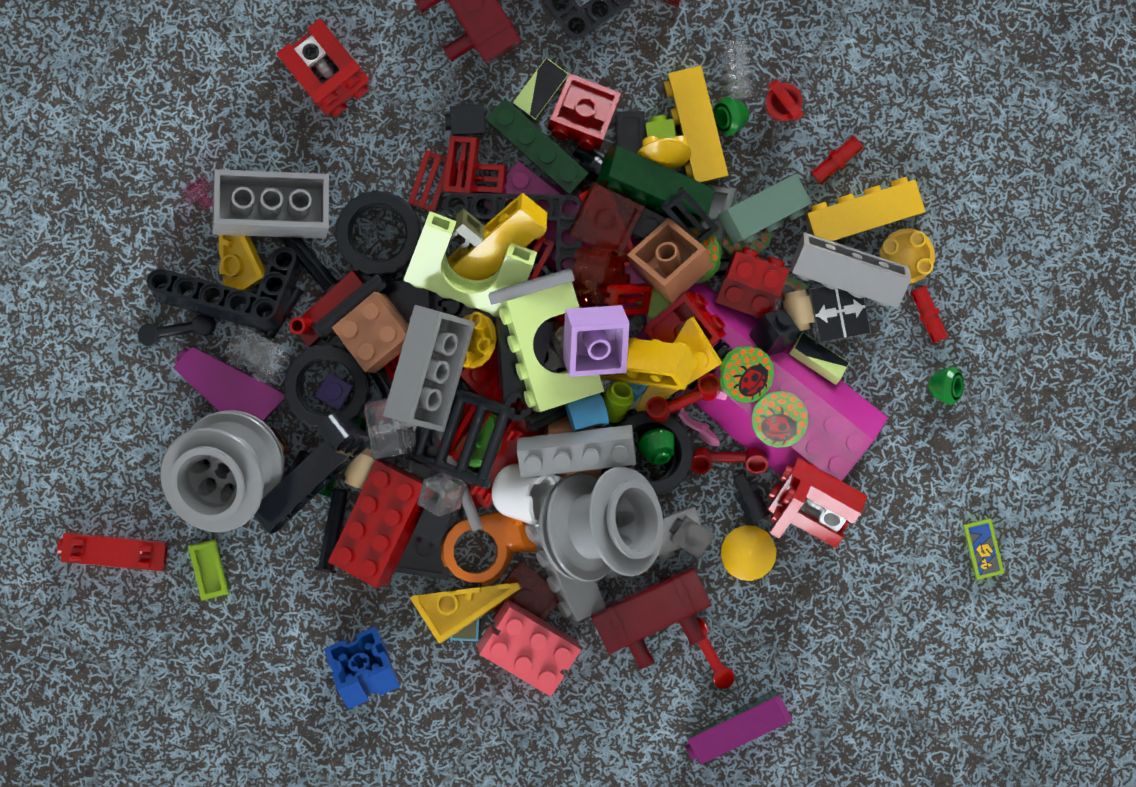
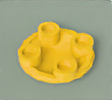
M649 136L643 139V147L637 152V155L671 170L680 168L691 157V148L688 146L687 139L684 136H676L672 139H659L655 136Z
M906 228L891 233L883 241L879 257L910 267L911 281L909 284L924 279L931 273L935 262V249L931 240L923 232Z
M473 312L463 317V319L476 322L464 361V368L474 369L482 366L490 359L495 349L497 340L496 327L488 316L480 312Z
M744 525L735 528L726 535L721 546V559L724 567L732 576L740 580L753 581L764 577L771 571L776 561L777 550L774 540L767 531L757 526Z

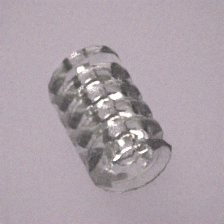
M727 40L718 43V47L726 49V51L719 53V58L727 61L719 66L720 70L728 72L720 76V81L728 83L720 89L722 93L729 95L724 98L746 99L756 95V92L748 90L749 86L756 84V81L748 79V75L755 73V69L747 67V64L755 61V58L749 57L746 54L754 50L753 46L746 45L748 40Z

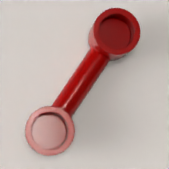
M704 374L698 380V389L669 402L659 396L650 398L645 407L647 416L653 421L664 422L669 418L670 413L699 400H714L721 390L719 378L715 374Z
M701 447L693 452L691 471L696 474H704L711 469L712 463H745L746 469L750 473L761 474L768 468V458L761 449L754 447L748 448L745 452H710L708 448Z
M697 617L700 628L706 637L698 642V645L713 670L712 681L720 689L729 688L734 683V673L729 667L723 666L706 636L708 633L707 624L703 619Z

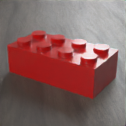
M376 460L328 562L375 588L387 587L435 485L389 461Z

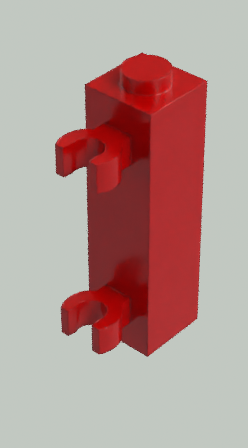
M525 419L521 421L512 420L505 430L500 450L496 455L489 476L491 486L488 489H484L472 484L469 485L468 488L476 506L488 509L493 502L492 485L497 474L504 467L519 463L517 455L518 438L536 436L540 431H529L526 427Z
M69 532L64 533L63 538L58 540L57 555H61V562L154 571L166 570L168 541Z

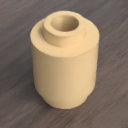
M806 289L785 293V301H782L783 308L791 316L800 331L811 329L810 323H814L815 319L811 298L807 296Z
M369 448L361 452L347 466L344 474L346 476L345 483L362 489L375 461L380 460L375 457L377 452Z

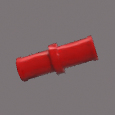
M851 135L835 151L831 150L828 153L829 156L811 170L810 173L823 185L839 169L843 170L846 168L845 164L864 149L863 145L854 135Z
M927 286L910 292L920 313L918 318L920 322H924L932 344L948 338L949 336L938 315L941 312L939 308H935Z

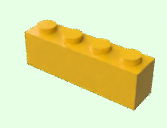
M702 66L668 73V81L663 83L667 98H673L675 108L670 109L674 120V126H680L681 136L686 137L688 146L691 148L689 163L684 164L686 176L700 183L726 178L728 171Z
M907 177L891 181L892 187L881 190L880 185L865 189V195L854 198L853 193L837 198L838 204L829 207L826 202L811 206V212L805 214L811 235L835 241L926 212L916 179L908 182Z
M524 193L520 194L484 226V241L475 247L470 243L466 248L459 247L447 257L450 267L458 275L466 279L483 280L489 278L499 270L510 242L527 248L530 242L534 239H540L545 234L548 213Z
M634 337L628 340L627 373L602 374L600 379L685 390L698 360L691 352L690 347L684 343H666L656 339L651 341L640 340Z

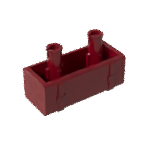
M443 0L414 1L423 14L426 10ZM444 0L445 2L448 1L465 29L462 36L443 46L451 62L474 49L478 51L483 61L489 65L523 44L515 30V25L507 17L498 0Z
M693 564L679 571H673L670 575L614 602L606 603V607L592 614L591 618L608 654H612L624 647H629L638 665V669L641 670L655 663L644 641L651 634L672 624L680 623L689 641V645H694L704 640L706 637L695 615L712 606Z

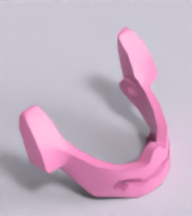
M688 387L685 390L681 389L676 392L673 400L694 390H690ZM721 388L716 398L726 400L727 395ZM684 408L675 411L686 425L699 431V437L702 441L712 446L720 445L719 439L709 429L710 426L708 424L689 418L688 411L684 410Z

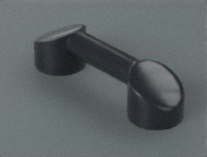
M199 314L190 322L163 327L145 324L138 331V339L145 346H154L161 338L196 332L201 336H209L216 329V320L212 316Z

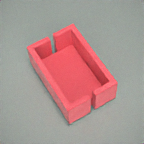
M506 599L493 619L495 627L490 624L477 644L479 655L545 694L552 696L565 676L562 669L564 668L568 671L580 653L581 647L579 642L511 600Z

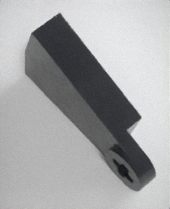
M362 275V279H363L365 282L368 281V280L372 277V276ZM384 279L387 286L380 292L388 296L408 324L410 323L414 305L457 316L463 306V303L449 298V300L454 301V306H450L449 311L446 312V307L441 306V302L446 301V298H442L437 293L425 288H416L407 282Z
M494 317L497 335L499 389L502 391V403L510 406L511 403L517 401V398H520V403H523L525 407L524 409H519L518 414H515L510 419L521 421L531 414L532 407L529 408L524 398V391H527L524 380L519 379L516 371L518 359L516 353L510 350L507 337L510 336L508 326L503 324L500 317ZM544 321L539 326L533 340L535 357L542 366L544 365L554 323Z

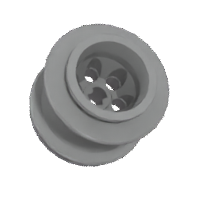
M224 410L208 414L198 420L188 432L177 437L169 445L163 456L160 469L162 490L171 508L181 519L190 525L209 532L235 530L246 524L255 515L262 499L281 482L285 465L284 454L274 432L256 416L237 410ZM204 459L210 462V466L204 463ZM210 477L215 479L217 485L210 479ZM229 483L235 486L234 490L229 487Z
M619 466L607 470L599 479L589 474L578 473L571 474L557 481L549 488L543 499L539 516V530L544 551L554 568L569 579L591 582L603 578L611 569L624 576H636L647 571L655 562L662 545L663 516L658 497L648 480L641 473L630 467Z

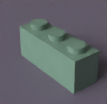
M794 174L718 214V217L733 245L740 241L747 245L760 238L757 232L766 229L767 233L782 226L780 220L789 217L790 221L802 216L805 214L803 208L812 204L798 175Z

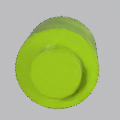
M618 381L607 388L603 396L609 422H621L633 402V390L625 382Z

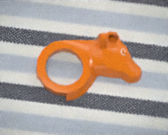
M499 511L479 515L483 526L481 530L486 531L493 538L496 545V556L493 563L481 572L470 573L462 570L454 558V546L457 539L464 532L471 530L468 518L457 521L446 531L441 543V559L444 567H447L455 577L469 583L480 582L481 587H485L502 577L514 553L538 552L534 542L528 538L525 532L526 523L505 516Z

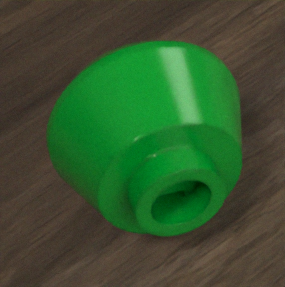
M728 97L719 99L713 109L717 129L723 134L731 136L745 127L749 119V110L742 101Z
M956 367L937 371L930 378L929 391L933 394L934 398L947 405H953L961 399L964 390V378Z
M663 428L650 430L640 437L637 449L648 462L656 465L665 464L674 454V434Z

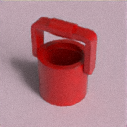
M775 79L766 86L770 90L764 99V110L768 117L777 122H787L789 120L796 122L804 115L801 110L803 104L802 95L794 85L780 83Z

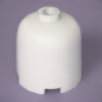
M519 464L508 465L497 474L493 482V504L505 516L539 526L543 499L549 488L562 478L555 474L521 478Z

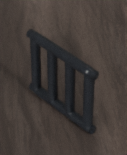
M457 387L454 396L455 402L436 458L425 454L433 429L422 427L415 450L409 452L408 458L420 465L477 487L488 489L491 486L489 476L508 420L515 416L516 410L506 404ZM469 403L477 406L457 466L446 461L465 405ZM487 411L497 413L498 417L479 472L476 474L467 469Z

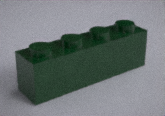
M506 98L486 118L487 122L567 195L574 196L590 179V175Z
M616 146L604 154L596 183L605 187L609 193L628 197L632 203L653 208L656 213L662 216L669 215L662 209L660 204L663 201L667 202L670 200L669 197L673 193L676 195L679 192L678 189L682 186L708 215L715 192L714 188L620 146ZM684 198L680 200L700 223L704 222ZM676 205L672 207L688 227H695Z

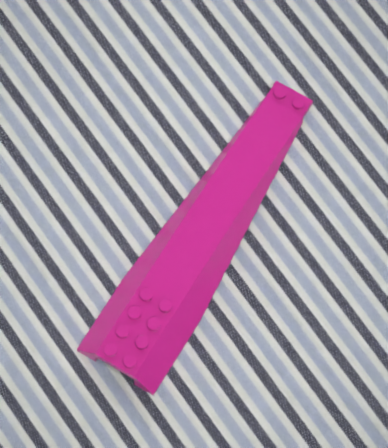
M519 161L506 175L507 183L504 186L506 194L567 195L563 190L545 178L538 177ZM487 200L484 206L492 211L493 204ZM541 201L537 203L547 213L549 212L550 205L547 202ZM567 202L563 206V214L569 217L574 216L578 212V205L574 202ZM584 210L582 271L578 277L574 278L575 281H572L574 290L592 307L608 306L609 304L604 303L605 297H610L611 293L607 292V286L646 282L634 272L632 265L616 272L613 271ZM547 223V230L543 237L556 243L557 223ZM573 230L565 231L562 235V242L566 245L574 244L578 238L577 233ZM629 235L635 248L640 241ZM535 239L531 242L529 246L531 250H533L537 242V240ZM542 244L537 254L540 259L547 247L545 244ZM556 245L546 262L555 273L558 272L556 269ZM571 258L565 259L561 264V269L566 270L570 268L574 272L577 268V262ZM703 283L693 284L686 291L691 290L694 294L696 292L700 293L707 301L708 305L705 308L712 316L714 314L718 315L723 320L726 326L723 330L726 335L722 339L731 346L730 348L734 349L740 346L757 347L749 334L759 320L749 314L715 303L717 292ZM641 293L619 294V296L636 295ZM635 302V303H618L617 305L633 306V305H639V304H638L637 302ZM645 314L648 325L652 320L649 318L647 314ZM645 330L635 336V338L640 340H652ZM792 342L784 352L768 355L773 363L774 377L772 385L766 394L784 391L794 394L803 402L808 412V425L805 434L795 444L789 447L776 448L766 445L756 436L752 428L751 414L754 405L760 399L754 402L743 403L727 396L726 400L715 398L711 401L699 400L695 402L724 431L746 449L751 447L761 449L768 458V466L780 476L786 466L792 467L799 457L838 480L843 481L873 443L888 419L886 415L840 380L835 385L791 356L789 353L794 346ZM719 365V366L716 367L717 371H716L714 374H715L718 378H719V377L721 378V376H720L721 370H719V369H720V365Z

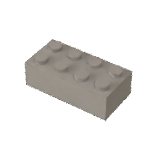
M215 169L213 178L212 235L326 239L329 229V174Z
M414 305L383 416L428 429L445 431L476 322Z

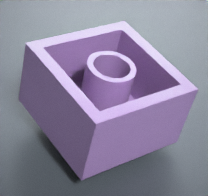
M623 306L565 309L563 360L569 376L627 373L629 320Z

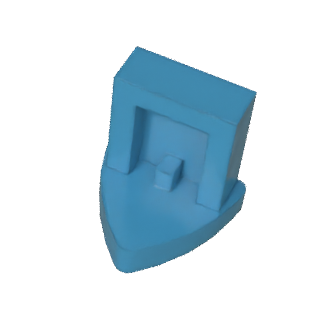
M600 393L565 405L573 432L609 425L607 409Z

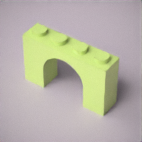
M430 211L404 281L409 282L416 288H425L435 292L442 298H451L469 308H477L490 313L493 317H500L499 308H502L501 303L491 305L488 297L489 292L527 281L537 252L510 242L502 264L493 276L483 280L466 279L458 275L450 267L446 257V249L457 221Z
M572 282L501 302L502 308H499L500 318L504 325L507 324L510 332L507 340L510 350L516 353L518 359L516 371L519 379L524 380L527 391H524V398L529 408L532 407L535 412H542L604 392L600 375L570 377L567 370L553 373L545 369L538 362L534 354L533 340L539 326L549 318L564 314L565 309L579 308Z

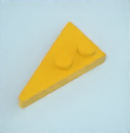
M219 235V255L221 258L219 274H223V285L247 291L261 283L266 270L251 237Z
M694 316L688 319L674 343L681 342L689 346L691 352L698 360L697 366L688 384L721 365L722 361ZM649 385L635 409L637 412L646 411V403L650 398L659 396L665 399L680 389Z
M519 583L500 584L413 595L410 599L438 643H442L517 593L522 587Z

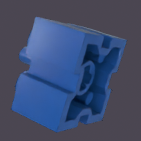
M376 626L356 634V641L347 644L343 640L324 648L329 666L333 671L332 676L337 691L348 709L369 701L368 695L371 693L375 694L378 692L379 696L400 687L396 672L391 664L392 660L387 646Z

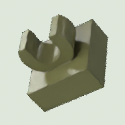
M463 208L456 215L457 222L450 239L452 240L455 236L461 235L463 238L461 239L460 247L466 248L470 243L477 247L484 241L485 225Z

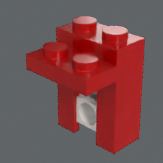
M319 18L307 28L309 32L292 46L288 43L276 54L327 117L333 115L336 118L348 108L346 103L353 97L357 100L363 97L370 90L368 85L372 82ZM309 46L319 48V55L314 60H308L304 57V52ZM327 56L339 68L337 73L333 74L334 69L331 68V65L327 64V60H325ZM313 67H316L318 69L317 72H320L321 76L326 78L325 80L327 81L322 84L311 71Z
M798 457L792 467L786 466L780 477L781 484L775 483L768 495V498L772 500L767 510L773 513L770 520L774 522L770 534L780 539L789 524L792 523L837 548L845 536L843 533L849 523L854 524L860 516L868 496Z

